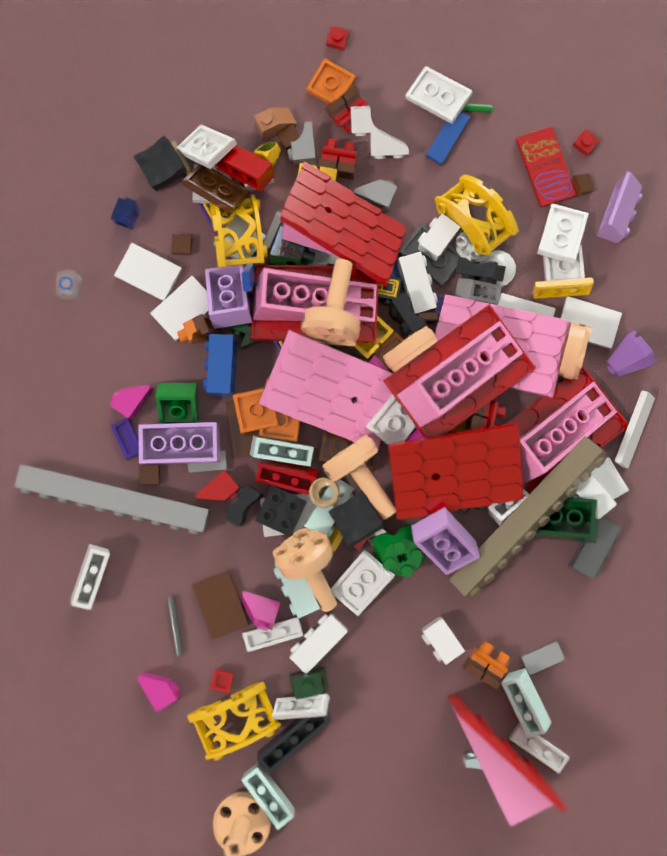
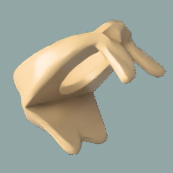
M324 477L315 480L309 489L311 502L321 508H327L331 505L333 508L337 507L339 498L344 496V493H340L339 485L330 478ZM326 486L332 487L334 491L333 497L328 501L321 500V494L326 489Z

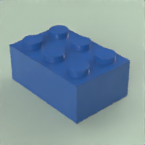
M210 334L209 339L206 340V351H209L208 359H205V370H208L207 378H204V390L211 397L233 398V395H235L238 342L233 335Z

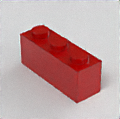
M238 145L232 148L215 164L217 170L260 192L274 178L273 166L270 161L262 159L254 153L240 148Z
M261 458L255 481L309 495L310 486L316 480L318 470L298 464Z

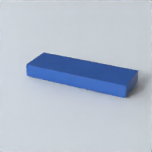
M460 112L453 124L446 121L428 150L426 157L442 166L469 121L470 116Z
M256 263L246 264L241 272L244 292L251 291L255 284Z

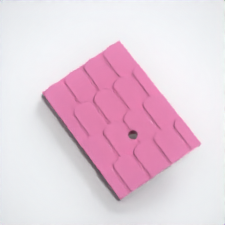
M445 294L435 332L437 340L439 341L489 303ZM490 304L536 367V369L509 388L553 398L571 322L561 318Z
M289 330L259 404L353 442L367 434L372 438L378 449L382 440L371 432L366 425L392 395L383 380L393 373Z

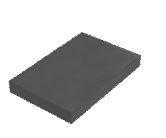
M421 223L399 250L398 254L404 257L420 252L418 249L420 242L418 240L424 232L428 233L430 229ZM450 244L436 262L421 252L427 261V266L425 267L427 274H430L435 283L443 287L456 271L458 258L461 256Z

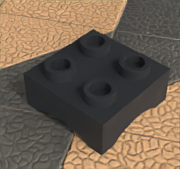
M165 136L159 138L148 149L133 156L145 174L151 188L155 191H159L187 172L170 140Z
M459 257L456 273L461 274V278L478 280L480 278V281L497 284V281L503 282L506 266L498 265L497 262L493 261L477 264L476 262L469 261L467 258Z
M405 292L391 300L389 315L394 322L398 321L401 326L399 329L405 337L411 336L426 325L423 318L417 316L410 308Z
M252 486L241 487L236 495L237 501L233 504L231 503L226 509L225 513L227 516L225 519L236 527H242L246 521L249 508L256 501H259L264 494Z
M271 485L255 521L291 537L307 501Z
M363 491L328 511L350 548L384 527Z

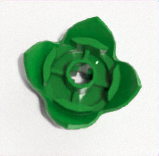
M412 525L403 526L396 535L383 533L373 537L372 545L375 556L386 569L395 575L394 577H410L426 560V554L414 543Z

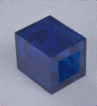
M119 197L111 219L115 224L133 230L140 208L133 199L127 197L122 199Z

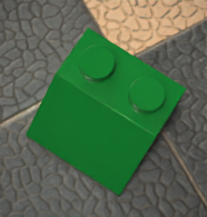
M158 383L155 400L160 424L199 423L197 383Z

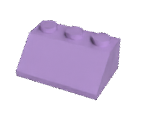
M627 171L615 184L597 233L598 237L617 244L623 238L626 239L630 228H628L629 222H632L636 214L634 210L635 205H638L642 198L640 193L642 185L631 172Z

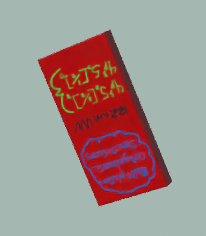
M552 126L516 138V143L540 208L577 196Z

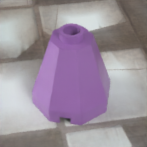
M635 330L628 333L606 361L608 364L606 368L612 376L616 374L620 377L652 366L658 361L657 358H652L655 354L641 336L638 338L634 336L637 333Z

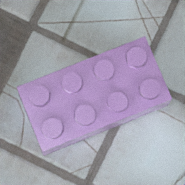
M217 422L139 425V464L220 463V424Z

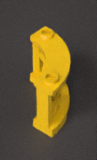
M464 174L459 178L460 182L442 196L435 197L436 208L440 215L444 214L461 226L462 230L469 237L476 253L489 256L509 236L519 232L512 212L510 210L507 211L501 203L503 199L493 189L489 190L483 186V181ZM469 204L483 205L487 209V222L472 218ZM490 232H491L492 241H490V242L488 243L487 240H488V238L490 237Z
M251 194V198H246L229 217L228 212L210 202L214 232H218V236H214L218 267L265 263L264 257H267V246H263L259 217L260 200L256 199L254 194ZM235 216L242 218L249 224L247 231L240 239L231 229L222 228L229 225ZM255 230H256V237H257V239H256L255 237H252V235L254 234ZM227 236L232 237L230 241L225 240ZM254 246L257 250V257L245 258L242 248L244 247L246 252L251 254L249 247ZM237 252L240 257L235 259H225L227 257L234 255Z
M264 681L247 686L230 695L231 698L223 702L219 700L201 706L187 715L189 722L194 723L204 746L206 760H220L225 754L243 748L264 736L267 738L277 733L276 729L282 725L272 717L273 708L265 692L267 688ZM256 695H258L262 707L257 708ZM243 703V704H245L244 710H246V709H248V708H249V710H248V711H240V710L238 709V706ZM230 709L235 715L240 717L248 716L247 723L240 735L231 734L221 729L227 718L226 710ZM265 711L269 724L260 727L258 722L264 720V717L256 716V713ZM215 715H219L222 718L221 722L217 725L215 723L218 720L214 718ZM251 728H252V730L254 731V733L248 735V734L250 733V731H251ZM215 733L216 735L212 740L211 734ZM219 741L221 746L215 747L214 742Z

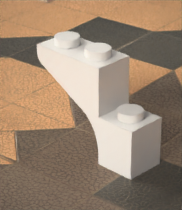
M370 106L351 107V132L355 133V136H366L367 133H370L371 156H375L376 159L386 158V155H393L394 158H403L404 155L409 154L406 143L378 129L373 124Z

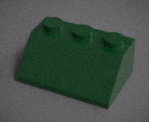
M568 497L563 502V507L559 511L554 512L550 516L548 523L540 526L535 535L536 538L597 543V499Z

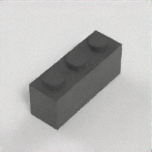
M603 517L598 519L597 543L580 542L568 567L587 578L594 579V577H597L602 570L601 564L610 556L612 544L616 543L620 537L619 532L621 528Z

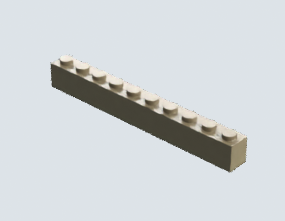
M584 436L478 549L480 558L461 567L449 581L464 597L469 599L476 598L481 593V588L485 584L492 582L495 574L508 565V560L522 550V545L536 535L538 528L546 525L550 520V516L563 507V502L577 492V487L582 482L585 483L589 480L594 469L604 464L607 457L604 451Z

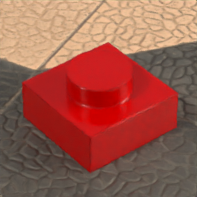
M331 26L326 46L344 51L349 30Z
M585 128L572 146L587 157L600 139Z
M215 668L210 689L229 694L234 673Z

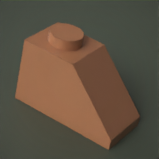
M271 107L254 115L256 126L264 141L278 135V131L292 123L294 126L297 125L289 108Z

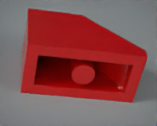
M224 470L200 490L195 497L198 499L223 501L230 499L232 501L236 498L241 487Z

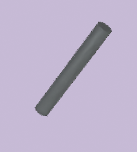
M172 596L167 597L175 653L176 656L184 655L175 598Z

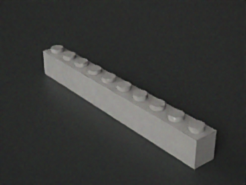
M20 464L14 486L20 488L22 493L32 495V492H37L39 497L51 499V496L58 497L57 501L69 503L74 501L77 502L76 506L88 508V505L95 506V510L100 512H106L108 509L114 511V515L125 517V514L133 515L132 519L144 521L145 518L151 520V524L159 526L166 523L170 524L169 528L175 530L187 528L189 533L200 535V532H206L211 509L22 464Z

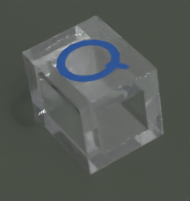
M65 269L64 272H57L56 295L62 299H80L82 277L76 271Z

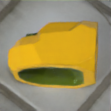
M269 142L255 149L253 153L262 159L270 161L272 166H274L279 158L281 149L277 142Z

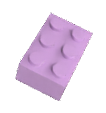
M243 264L205 269L209 317L214 329L252 323L249 292H244L241 272L244 269Z
M445 507L412 525L414 543L446 575L480 558L476 540Z

